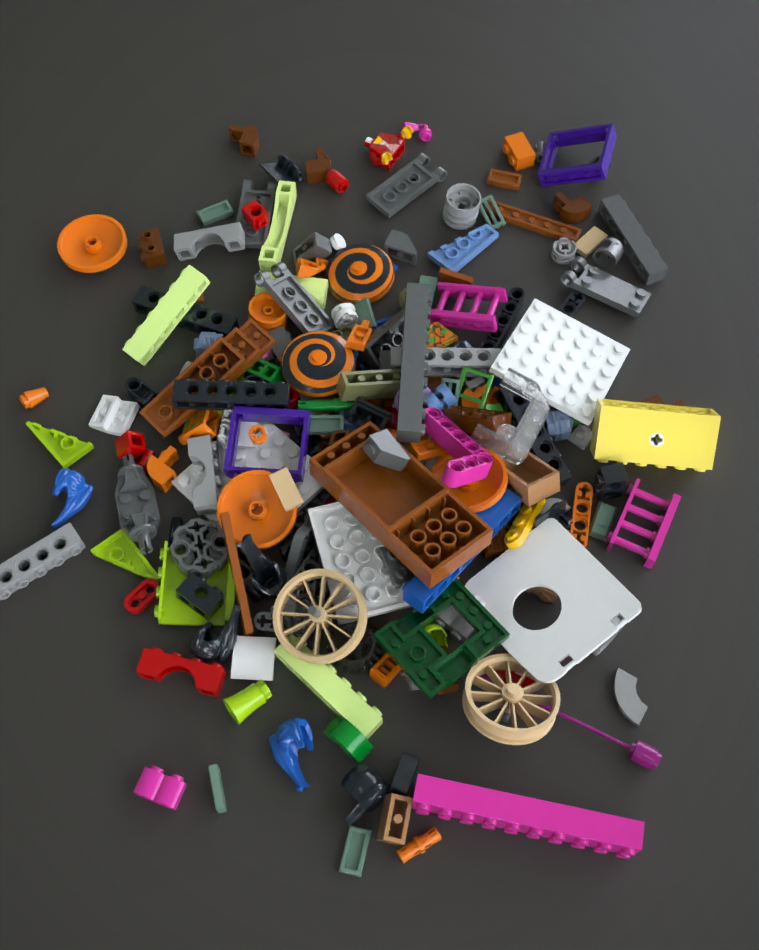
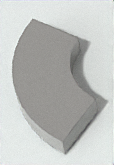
M618 668L613 682V692L619 706L618 708L627 720L638 727L648 707L641 702L637 695L636 683L638 678Z

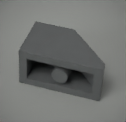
M391 230L384 243V251L391 258L416 266L417 251L408 234Z
M316 232L312 233L292 250L294 264H296L297 258L314 262L316 257L325 259L332 253L330 239Z
M387 429L369 435L362 447L374 463L399 472L403 471L411 459Z

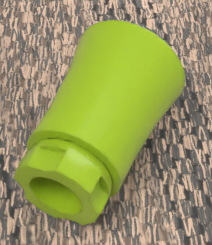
M260 679L240 692L223 699V703L235 722L240 725L251 713L265 704L266 700L272 697V694L266 683Z

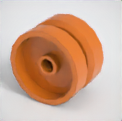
M268 292L259 293L250 300L248 320L252 318L266 332L280 326L286 329L287 314Z

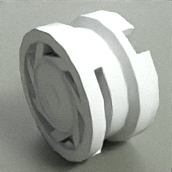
M342 303L332 309L331 316L337 329L346 324L351 326L357 324L358 315L353 304Z

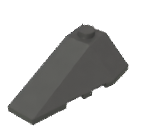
M405 308L372 331L364 351L359 352L358 356L362 362H366L373 370H380V351L390 350L391 347H402Z

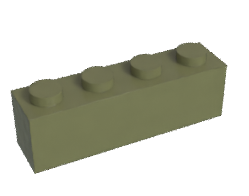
M401 368L341 372L336 386L341 401H356L358 397L363 400L395 398L400 389Z

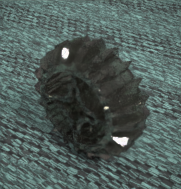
M355 621L351 622V624L346 623L343 624L344 627L337 624V627L352 636L357 623ZM367 623L365 636H363L358 645V653L354 649L347 655L355 657L356 660L343 658L333 662L334 666L339 665L340 671L346 667L347 674L351 673V669H354L356 675L359 674V669L366 673V666L372 668L374 666L373 662L379 661L378 656L382 655V650L380 649L382 646L374 638L377 628L373 627L370 629L371 623ZM332 630L331 636L338 650L339 642L346 635L339 630ZM331 644L327 646V651L330 653L334 652ZM372 644L371 651L363 658L362 651Z

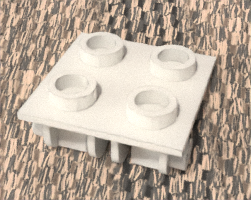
M224 410L216 439L217 445L227 446L233 410ZM241 421L237 447L252 448L253 443L248 433L249 429L257 425L258 422Z

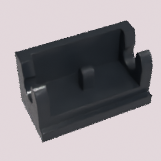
M359 397L349 412L351 415L348 420L349 423L357 427H361L371 421L380 430L388 429L392 422V414Z

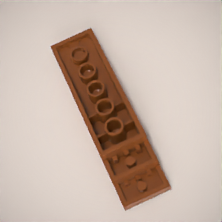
M250 318L239 329L235 327L225 338L220 336L175 380L187 378L190 380L207 379L209 381L227 380L234 382L277 342ZM174 380L139 412L164 438L199 411L197 409L174 408L172 402Z

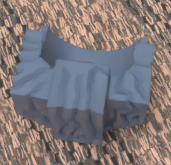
M201 332L199 338H194L193 349L196 353V359L220 336L223 337V334Z
M556 408L541 412V416L545 417L548 434L554 436V441L570 439L574 422L573 417Z

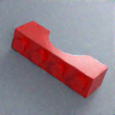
M156 647L151 649L144 648L136 669L139 677L160 682L166 675L172 672H187L194 677L195 687L199 693L219 698L227 675L222 665L214 662L206 664L201 659L195 657L186 659L183 658V655L176 652H171V654L163 653L162 649Z

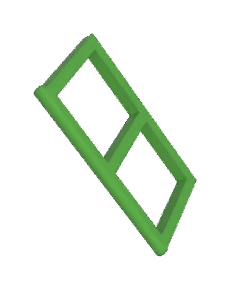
M463 367L459 379L461 380L459 397L479 403V408L483 409L494 375ZM467 372L488 378L482 400L460 393Z

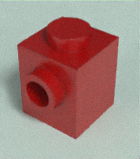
M127 430L115 441L117 458L122 459L124 455H127V460H129L128 454H131L135 460L146 450L142 433Z

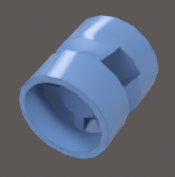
M444 382L435 388L434 393L429 392L427 394L426 405L436 408L444 413V408L452 407L458 403Z

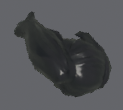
M251 534L244 535L242 541L237 543L236 546L241 548L251 570L254 571L255 580L249 574L250 582L259 592L265 595H278L286 583L287 575L283 567H280L276 561L273 562L268 555L263 553L254 544Z
M234 602L230 618L220 632L214 635L210 634V630L214 625L211 621L205 623L202 628H199L189 644L190 652L204 661L211 662L214 659L220 663H225L237 641L240 606Z

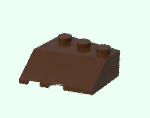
M464 406L444 408L445 416L466 434L470 433L476 437L486 436L502 440L503 437L510 435L511 412Z

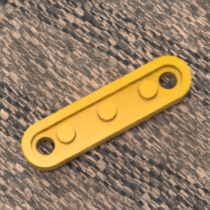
M546 499L529 507L523 504L504 538V543L508 549H516L525 542L534 525V520L540 514Z

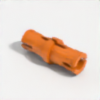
M434 826L419 837H413L411 842L396 850L404 864L419 853H425L427 848L442 840L441 835Z

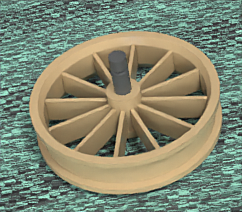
M311 569L293 577L281 589L273 608V627L279 642L289 653L312 664H329L349 655L359 645L367 627L368 612L362 593L346 576L330 569ZM322 578L319 605H317L307 582ZM327 578L339 581V585L324 605ZM304 584L313 606L308 607L292 596V594ZM346 585L354 596L330 608ZM289 598H293L306 607L308 613L284 612ZM357 602L358 616L332 615V613L351 603ZM283 616L310 618L286 631L284 630ZM333 619L357 620L352 636L332 623ZM310 625L296 647H294L287 636ZM330 625L350 638L338 650L327 628ZM316 628L314 654L309 655L300 652ZM322 628L334 651L325 655H319Z
M495 654L478 661L467 675L462 695L464 713L473 727L489 739L507 745H525L543 738L553 727L561 700L556 681L553 683L537 681L510 654ZM496 670H505L507 684L495 672ZM510 671L523 674L517 684L512 683ZM486 673L489 676V678L493 681V683L481 678L480 676ZM526 676L536 682L525 688H521V685ZM475 685L487 692L471 691V687ZM543 688L547 695H533L531 693ZM474 701H483L491 703L480 708H477ZM534 704H537V705H550V708H551V709H550V712H548V711H546V710H544V709H542V708H540V707H538V706H536V705H534ZM500 707L502 709L494 722L485 716V714ZM515 711L528 728H517ZM528 713L544 721L537 725ZM509 718H511L512 728L500 725L498 723L500 722V720H502L503 722H508Z

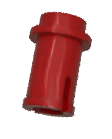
M146 449L140 461L136 463L143 467L145 474L148 472L147 462L150 456L153 455L155 457L156 455L150 449Z

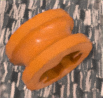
M254 425L249 429L248 434L252 443L259 445L267 440V433L263 426ZM259 432H261L262 436L258 435V437L255 438L254 434H258Z

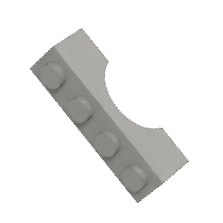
M240 222L174 234V252L179 261L196 258L203 248L212 244L223 245L227 248L228 252L245 249V232Z
M210 435L187 439L188 454L192 463L206 469L203 482L192 490L194 509L198 516L216 513L218 499L221 494L219 487L222 486L221 477L217 475V470L220 469L219 460L215 457V453L218 452L217 443L211 439Z

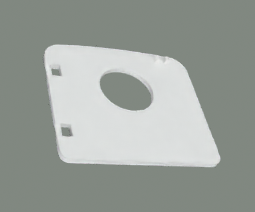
M548 518L529 532L525 542L520 547L506 550L472 577L465 585L470 593L510 633L509 638L501 645L537 681L543 683H553L560 679L574 665L581 662L618 632L627 622L629 623L639 615L642 610L639 600L554 518ZM532 587L551 589L559 596L562 604L558 619L551 626L542 630L526 629L520 626L513 617V605L516 598L523 591ZM620 614L624 619L614 625L611 621ZM569 655L572 661L563 667L560 662Z

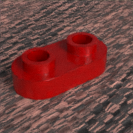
M146 579L140 583L124 599L126 610L131 614L141 613L156 599L157 585L160 586L155 579ZM149 589H154L152 593H148ZM134 603H139L137 607H133Z

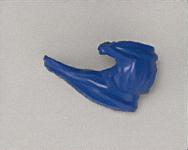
M69 468L61 469L54 481V488L51 494L58 496L64 490L68 498L63 511L55 522L51 524L53 531L61 528L68 519L80 512L87 504L94 490L93 485L87 484L86 478L81 473Z
M296 717L282 722L277 727V732L270 734L269 742L276 762L293 779L296 790L303 792V788H308L310 785L306 782L301 772L297 752L298 749L304 748L305 744L307 751H312L314 743L312 730L305 719Z

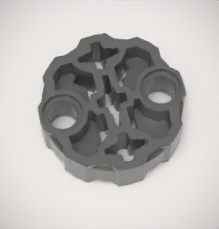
M201 518L189 520L184 526H179L173 533L174 538L170 545L173 563L177 565L180 573L188 577L192 572L196 576L201 575L208 579L214 573L222 571L227 565L228 554L223 530L219 523L213 520L205 521ZM198 543H200L203 549V555H201ZM224 543L225 546L217 547L216 544ZM179 550L185 551L182 555L176 554Z

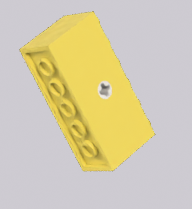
M597 398L590 451L594 459L601 463H608V460L616 461V463L623 462V465L632 462L638 466L653 464L658 468L674 466L678 470L694 468L695 471L705 472L706 469L712 470L721 416L709 408Z

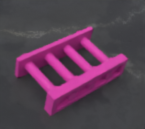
M448 282L437 283L441 297L436 309H431L430 317L427 316V319H430V325L434 322H439L447 328L496 333L498 326L494 313L498 302L507 303L508 301L505 288ZM448 297L457 298L452 311L443 310ZM464 299L474 300L470 312H460ZM481 300L491 301L486 314L477 313Z
M637 478L634 485L630 483L626 492L629 497L614 532L610 531L605 542L609 544L606 550L610 552L613 544H617L642 555L646 559L644 567L651 569L657 559L682 496L674 493L671 500H664L638 489L637 487L641 479ZM634 495L663 507V510L666 511L664 516H658L632 505L631 501ZM627 511L657 523L656 525L659 526L658 531L651 532L625 521L624 518ZM620 527L650 539V542H652L651 548L647 547L646 549L618 537L617 534Z

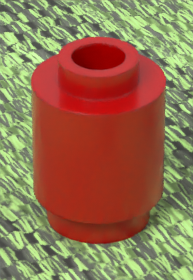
M330 170L326 174L325 180L327 184L337 193H343L348 189L349 180L339 171Z

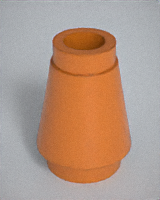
M45 387L22 392V395H19V399L25 409H31L49 397Z

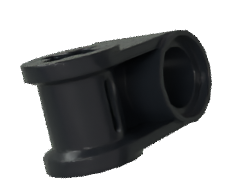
M130 377L125 382L129 397L142 408L159 394L154 388L148 386L137 377Z

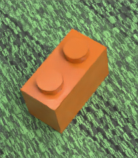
M519 132L505 136L502 150L504 154H507L510 165H513L516 171L534 166L536 154L524 133Z

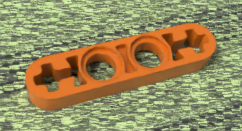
M580 482L574 492L571 515L573 523L569 533L575 539H577V536H580L579 542L586 548L593 487L587 482ZM582 489H585L586 492L584 499H581ZM578 505H584L587 508V511L581 513L577 510L576 507ZM581 522L584 524L585 529L578 530L574 524Z

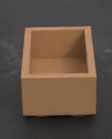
M521 447L500 457L507 469V488L522 497V502L528 507L560 491V472L525 448Z

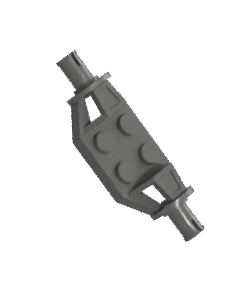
M128 454L129 461L127 460V455H124L122 457L123 467L117 473L118 483L115 491V500L121 530L129 535L130 540L139 542L141 554H146L145 547H147L149 554L153 551L151 539L157 535V529L161 523L154 488L145 476L143 467L135 464L134 456Z

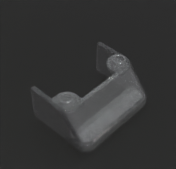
M509 367L500 385L530 401L517 428L509 424H502L494 432L478 423L470 438L481 447L496 453L503 459L513 464H521L526 459L550 413V406L537 382Z

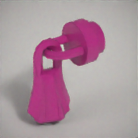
M404 122L401 127L402 130L410 125L414 132L419 131V137L424 142L429 141L432 137V132L426 124Z

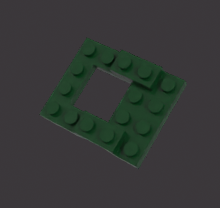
M457 578L423 614L414 608L402 619L391 621L374 633L376 641L428 700L442 689H448L466 675L478 661L510 636V633ZM452 605L475 629L477 634L447 655L424 628L434 622L437 615Z

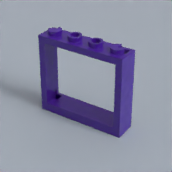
M613 123L550 132L537 175L542 187L606 179L617 137ZM605 141L600 162L552 168L558 147Z
M233 406L223 468L226 476L233 479L237 475L251 470H265L272 473L281 470L234 466L241 421L303 425L298 470H289L294 483L303 482L311 425L310 411Z

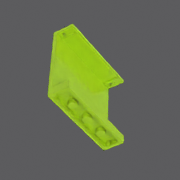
M165 541L164 548L160 549V560H163V565L158 568V579H161V586L157 585L156 598H159V605H155L154 617L158 618V623L163 625L204 626L205 623L211 621L214 624L213 626L224 627L230 618L235 602V588L229 559L227 558L228 563L222 571H218L211 578L206 579L208 585L212 588L214 586L219 588L224 596L222 606L207 621L176 597V589L187 576L180 573V569L173 563L171 549L168 546V541ZM179 550L176 552V554L182 555L185 553V551ZM200 592L196 596L198 598H204L206 594Z

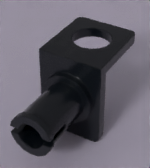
M239 558L240 568L248 575L251 574L255 580L254 571ZM248 576L243 581L245 591L257 602H260L261 597L264 598L265 594L259 592L253 586Z

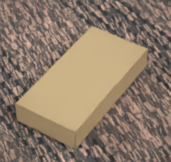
M592 227L576 242V252L586 258L608 235L597 227Z
M287 467L269 475L286 512L304 504Z

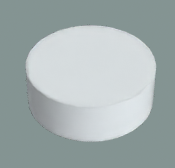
M336 233L330 238V243L335 250L340 251L346 247V242L340 234Z

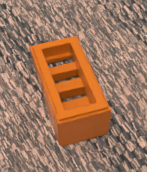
M387 652L369 672V677L383 689L387 687L401 670L398 664L395 666L389 661L390 658L395 662ZM383 665H385V666H386L387 668H389L391 671L389 672L387 669H385V668L383 667Z

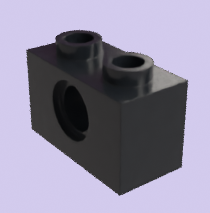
M192 572L176 589V597L207 621L224 603V596L219 588L215 586L212 588L207 584L204 577L201 575L196 576ZM200 592L206 594L204 598H198L196 595Z

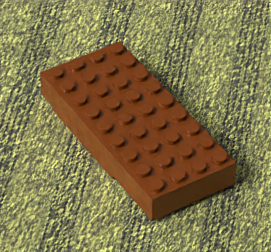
M369 421L309 459L310 475L431 589L489 546L492 540L493 529L451 493L448 486L444 485L437 476L404 447H402L411 459L403 471L399 472L374 463L362 447L369 435L382 430Z

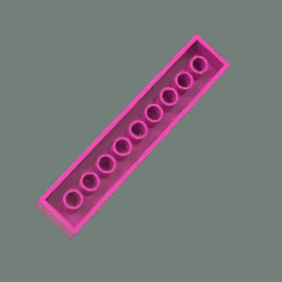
M422 774L417 776L412 809H415L417 814L428 816L429 813L438 814L437 817L443 820H451V817L460 819V823L466 825H473V822L480 823L482 828L495 830V827L503 828L505 833L517 835V832L526 833V837L531 839L545 837L549 838L548 842L562 844V841L571 843L573 848L584 849L585 846L594 848L593 851L596 853L607 854V851L614 852L616 857L630 859V856H635V854L642 851L645 823L643 821Z

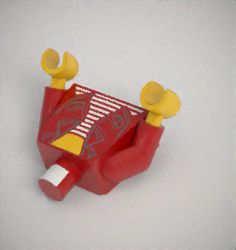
M410 125L404 127L402 132L398 134L382 132L376 139L366 138L364 146L369 148V158L375 166H382L388 171L405 152V139H410L411 134L414 132Z

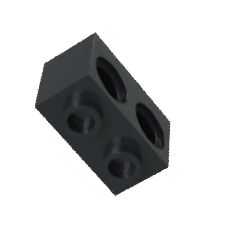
M623 462L599 468L595 481L592 484L593 493L597 495L599 501L622 496L629 480Z

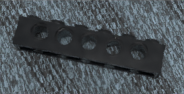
M142 285L132 300L135 311L148 315L158 305L159 299L165 296L167 292L163 293L152 287ZM194 303L177 325L199 334L201 332H216V334H223V338L235 327L239 329L237 317L232 314L219 312L214 308L204 307L199 303Z
M174 379L172 402L175 409L233 410V406L289 409L290 386L289 383Z
M512 384L499 387L495 398L501 404L504 412L512 413L511 427L521 446L559 471L560 487L566 485L572 478L570 469L564 464L560 451L553 444V439L547 433L543 420L536 413L535 406L530 402L527 392Z

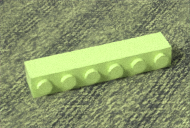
M191 265L183 269L180 277L170 285L169 291L159 299L158 305L148 313L147 319L137 327L136 333L131 339L126 341L122 350L145 367L210 284L207 277Z
M293 633L288 636L289 641L294 647L302 638L301 636L296 637ZM305 643L300 652L313 655L314 649L311 651L306 647L307 643ZM282 644L274 650L276 657L338 717L352 723L367 739L383 724L380 710L375 706L371 708L366 703L367 699L359 691L355 693L347 679L344 677L340 679L336 675L337 671L331 664H312L303 661L289 653Z

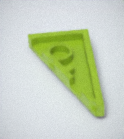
M26 422L27 427L64 469L94 449L91 442L80 441L77 437L68 436L52 428L51 430L46 429L35 422Z
M121 529L90 550L96 557L146 579H155L158 583L161 582V579H158L157 572L143 554L140 553V550L130 540L129 536Z

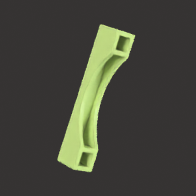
M280 180L278 182L270 231L266 242L261 248L258 259L260 271L271 272V267L281 262L297 198L295 182Z

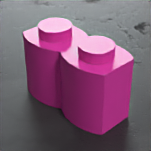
M152 765L151 769L145 767L133 792L144 799L176 811L187 787L183 782L184 778L174 773L171 776L164 775V770Z

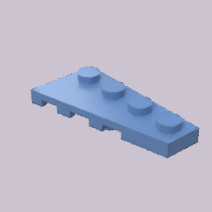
M485 224L468 232V235L465 237H458L454 242L448 245L444 244L436 251L428 252L427 257L440 267L458 272L499 237V233L488 224Z

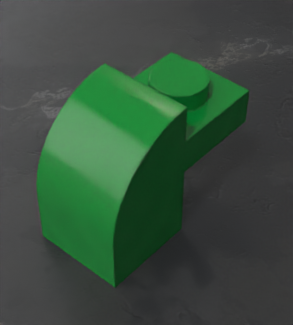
M338 716L323 731L326 737L338 744L349 757L358 763L373 749V745L352 723Z

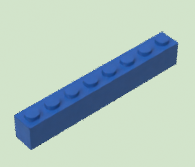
M506 488L505 493L497 503L484 511L476 513L493 529L492 539L521 507L522 497ZM477 555L431 589L415 575L402 588L403 601L423 614Z

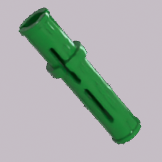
M338 398L330 400H298V410H309L310 412L334 411L336 413L338 411L351 410L355 401H341Z

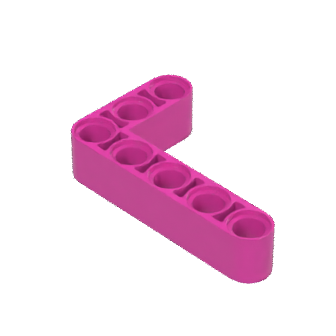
M433 407L426 408L425 420H422V424H425V433L454 458L446 466L442 477L443 484L456 488L485 479L493 463V457L440 410Z

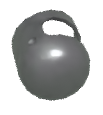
M610 237L600 243V248L596 249L592 256L595 263L605 269L615 267L623 254L622 243L618 239ZM601 251V256L597 258L596 253Z

